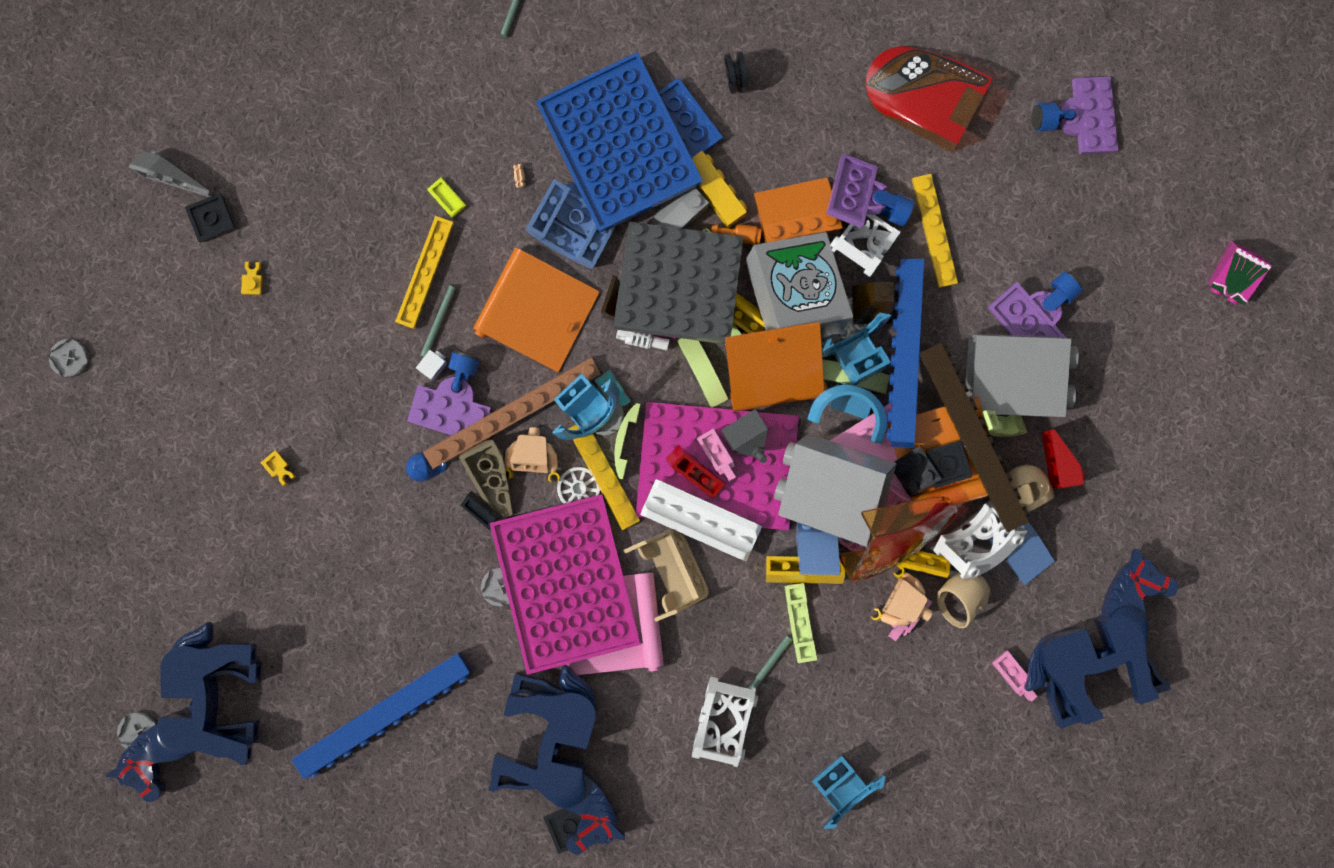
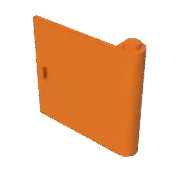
M514 248L473 327L475 330L474 334L483 339L486 336L491 337L540 364L559 372L599 291L534 256Z
M820 322L725 337L733 412L814 399L827 390L826 381L823 380Z
M979 397L972 398L978 408L975 410L977 417H982L984 420ZM945 406L916 414L914 448L894 447L896 457L899 459L921 444L925 449L958 440L960 437ZM887 422L889 429H891L892 422ZM986 426V427L983 428V429H984L986 435H989L988 429H987V426ZM965 448L964 451L972 477L934 489L933 485L911 497L909 502H906L909 514L912 513L913 516L928 513L937 503L957 505L988 496Z

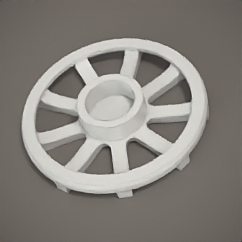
M574 467L562 474L558 481L557 492L563 504L570 503L575 496L578 500H581V496L589 498L586 494L587 491L596 492L595 496L600 494L598 485L597 489L587 488V485L594 481L593 476L588 481L583 482L585 472L592 476L589 469ZM573 471H582L580 480L576 479ZM570 473L574 482L570 483L564 480V477ZM563 482L571 488L561 491V483ZM571 492L572 496L566 502L562 494Z

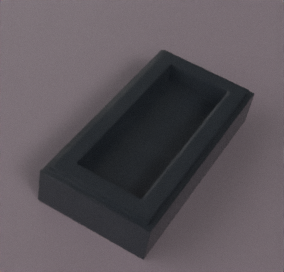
M473 491L468 493L460 505L489 530L491 529L490 523L496 522L501 516Z

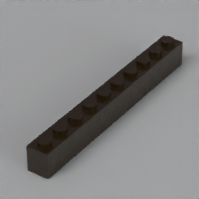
M942 343L921 352L919 355L1005 532H1010L1029 523L1027 518L1030 517L1027 508L1025 506L1021 507L1019 503L1021 496L1017 488L1013 489L1010 484L1013 481L1008 470L1004 471L1001 466L1004 461L999 452L995 453L992 447L995 443L991 435H986L983 429L986 427L983 418L977 417L975 410L978 408L974 400H969L966 394L969 392L964 381L960 382L957 376L960 374L956 363H951L949 357L952 355L947 345L943 347Z

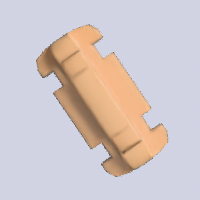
M516 164L513 166L515 185L517 188H523L526 186L524 167L522 164Z

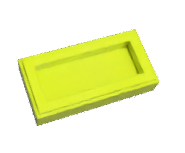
M442 177L427 189L452 219L467 207Z

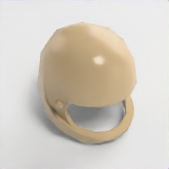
M1021 465L1009 472L1013 480L1010 484L1013 489L1017 488L1021 496L1019 503L1021 507L1025 506L1028 512L1055 497L1047 475L1040 468L1033 465Z
M959 572L950 578L938 591L937 603L940 612L948 622L958 628H966L973 623L976 613L979 610L985 609L989 601L991 589L982 575H978L976 578L962 579ZM948 592L953 593L963 603L967 612V622L957 621L948 612L944 602Z

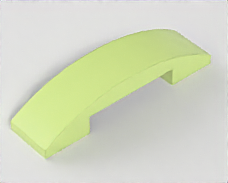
M682 338L677 340L710 407L713 408L727 401L726 393L698 340Z
M822 359L823 380L838 383L844 382L852 385L839 362ZM880 372L855 386L886 394L890 375Z
M638 403L625 416L616 438L615 466L618 477L622 480L624 479L628 461L620 458L628 424L637 423L641 406Z
M985 410L982 413L988 431L992 436L1009 437L1027 433L1021 415L1003 417L997 416L995 411Z
M804 583L785 586L797 662L816 661L817 656L812 637Z

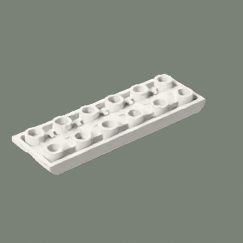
M657 479L640 514L746 562L762 526Z

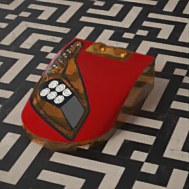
M898 46L882 52L874 59L866 75L865 90L870 104L880 115L952 153L993 78L948 57L913 47Z
M938 496L862 511L861 515L873 536L866 549L839 554V559L850 581L854 582L880 575L925 547L955 520L957 508L954 502L950 501L948 497Z

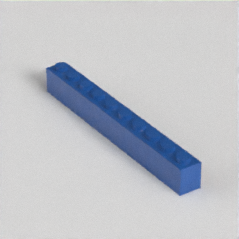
M901 259L900 266L897 265L896 277H900V282L895 285V295H899V300L894 302V312H898V317L893 320V330H897V335L892 337V348H896L895 355H891V366H894L895 370L894 373H890V385H894L893 392L889 391V403H893L892 410H888V422H892L891 429H887V441H890V447L914 448L924 259Z
M461 652L455 654L291 759L303 779L308 776L312 779L321 773L320 768L323 766L331 767L338 762L336 758L343 755L345 758L353 753V747L359 744L362 747L370 742V736L376 734L378 737L387 731L386 726L392 723L395 726L403 721L402 716L406 713L414 714L420 710L419 705L425 702L428 705L436 700L435 695L442 691L445 694L453 689V683L458 681L461 684L470 678L468 674L472 672Z

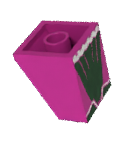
M1231 240L1208 282L1210 287H1212L1210 290L1220 296L1222 293L1227 295V300L1236 305L1238 303L1245 305L1272 265L1263 257Z

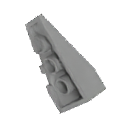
M153 150L150 153L143 151L129 165L130 169L142 177L203 196L211 197L214 195L162 157L163 154Z
M693 188L662 203L650 224L685 229L708 208L709 202L696 188Z

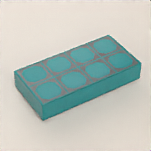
M611 370L594 380L603 395L609 398V395L601 386L610 379L619 388L618 403L623 408L631 403Z

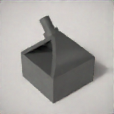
M756 409L721 430V434L732 452L754 457L761 463L767 461V457L764 455V446L768 428Z

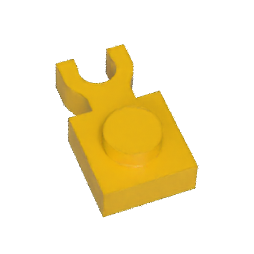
M245 262L247 275H242L241 294L262 295L263 276L258 275L261 270V263L256 262L255 269H251V263Z
M277 450L261 462L272 477L275 478L278 475L279 482L283 486L288 484L284 480L286 475H289L291 479L296 477L292 472L287 471L286 468L289 464Z

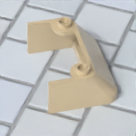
M669 529L624 550L627 553L637 548L643 559L649 560L653 558L668 594L662 598V606L665 613L655 617V621L679 613L707 598L709 593L708 587L683 533Z

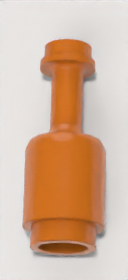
M716 224L712 225L711 232L742 236V244L755 245V243L760 244L762 229L757 228V226L737 224L735 229L720 228Z

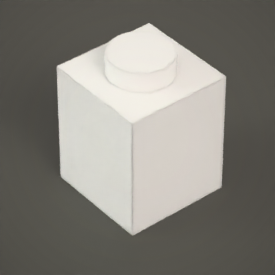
M429 350L416 369L432 381H435L448 363L444 361L446 357L436 350L433 353Z

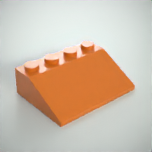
M827 177L754 193L764 243L824 232L827 235L840 233L842 229L840 219L826 214L832 192Z

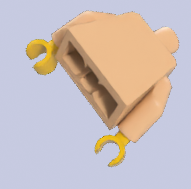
M529 428L528 435H519L517 441H514L506 449L504 466L505 471L509 472V479L514 476L513 470L548 473L550 470L549 482H551V475L553 474L557 475V481L560 480V475L556 472L558 469L557 454L552 445L547 443L546 437L540 436L539 428Z
M898 566L902 573L900 575L893 573L899 579L883 610L873 609L879 612V616L877 618L871 616V618L892 626H906L910 622L915 623L918 617L928 621L933 611L925 607L928 599L925 597V590L917 578L906 573L903 567Z

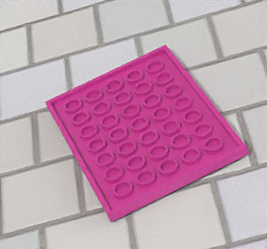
M646 402L636 516L644 517L640 515L657 479L762 526V528L789 530L790 519L778 515L781 501L775 500L774 495L782 477L787 479L790 466L783 464V457L790 442H797L799 416L758 412L768 428L764 446V455L767 457V461L761 463L754 457L732 452L721 434L723 428L751 411L733 412V410ZM712 429L715 430L733 460L735 467L731 470L736 478L728 481L724 473L719 475L697 440L698 437ZM678 444L726 484L714 499L674 470L666 460Z
M602 494L490 523L527 675L641 645Z

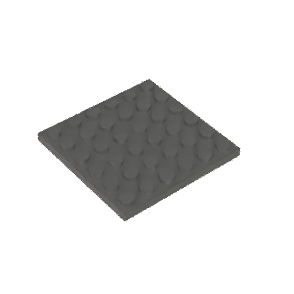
M629 222L613 329L725 344V337H731L743 237Z

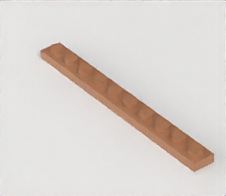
M591 357L424 450L423 453L432 469L553 402L554 398L579 375L583 374L589 380L601 375Z

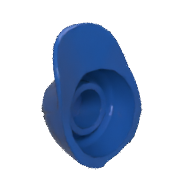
M423 452L410 456L406 463L408 476L417 482L430 480L446 469V462L432 469Z

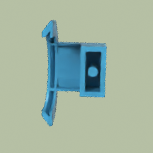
M885 313L877 314L874 320L862 330L838 343L830 345L832 340H827L822 350V357L835 355L853 386L886 370L891 362L881 346L875 348L869 335L882 327L891 315Z
M583 374L579 375L554 398L562 411L572 418L579 427V430H569L560 424L552 433L560 439L573 440L596 432L614 413L620 395L617 385L609 379L601 386L609 395L608 402L591 380Z
M842 382V384L837 383L835 387L822 392L813 402L807 419L819 424L822 412L829 402L830 408L863 419L868 417L872 408L875 415V427L870 440L882 444L887 429V416L883 405L871 391Z
M840 755L812 778L811 781L836 810L823 824V828L835 829L841 818L873 791L882 789L885 783V775H880L865 785L843 756Z

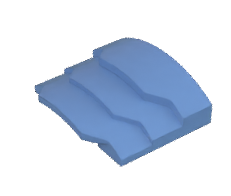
M553 179L525 231L559 254L592 269L615 226L599 233L576 184L573 182L562 184Z

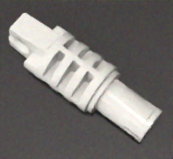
M617 330L616 338L625 341V344L645 349L653 347L667 351L670 340L653 336L652 334Z

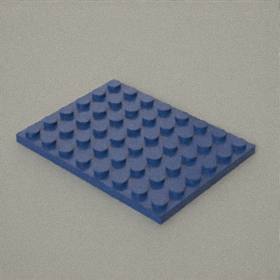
M638 52L536 101L599 233L703 184V180Z

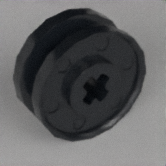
M743 52L736 53V61L734 62L730 54H725V70L730 93L736 94L738 84H740L743 92H748V74Z

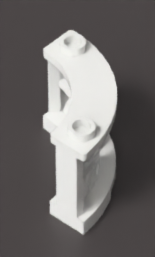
M867 214L866 216L874 221L872 229H869V220H867L862 228L850 224L840 238L838 236L835 237L830 246L833 247V252L838 250L865 269L863 273L870 277L884 257L881 253L885 254L900 234V231L876 215ZM878 225H880L887 231L877 230ZM868 238L867 247L869 251H860L855 248L852 239Z
M985 503L975 518L969 522L971 524L970 527L964 531L959 529L953 533L941 535L933 551L937 555H943L961 573L960 577L962 579L976 578L978 575L997 566L1017 546L1021 545L1027 530L1018 527L1010 533L1005 532L1001 522L997 523L996 518L998 515L992 503ZM993 537V545L989 553L972 552L974 540L977 538L985 540Z
M710 677L705 693L704 706L702 705L699 722L702 723H699L698 731L695 735L691 757L697 759L699 757L732 764L735 767L738 766L739 761L744 760L745 749L742 748L752 707H756L758 696L755 695L756 688L747 689L718 682V678ZM733 696L745 698L747 701L741 705L739 704L741 698L735 699L734 702L731 699ZM722 702L724 703L718 710L713 708L715 703H718L720 706ZM728 707L734 715L737 724L720 736L718 726L709 719V716L719 715ZM744 710H745L744 716H743V720H742V717H741V714H740L739 711H744ZM709 728L715 729L716 738H713V733L711 735L707 733ZM740 731L737 741L734 736ZM724 743L726 751H728L729 745H734V756L720 753V744ZM716 746L717 752L705 750L703 748H710Z

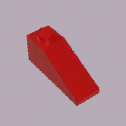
M679 444L666 458L674 470L713 499L726 485Z

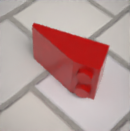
M1055 429L1041 432L1048 477L1052 488L1083 485L1085 472L1081 469L1080 463Z

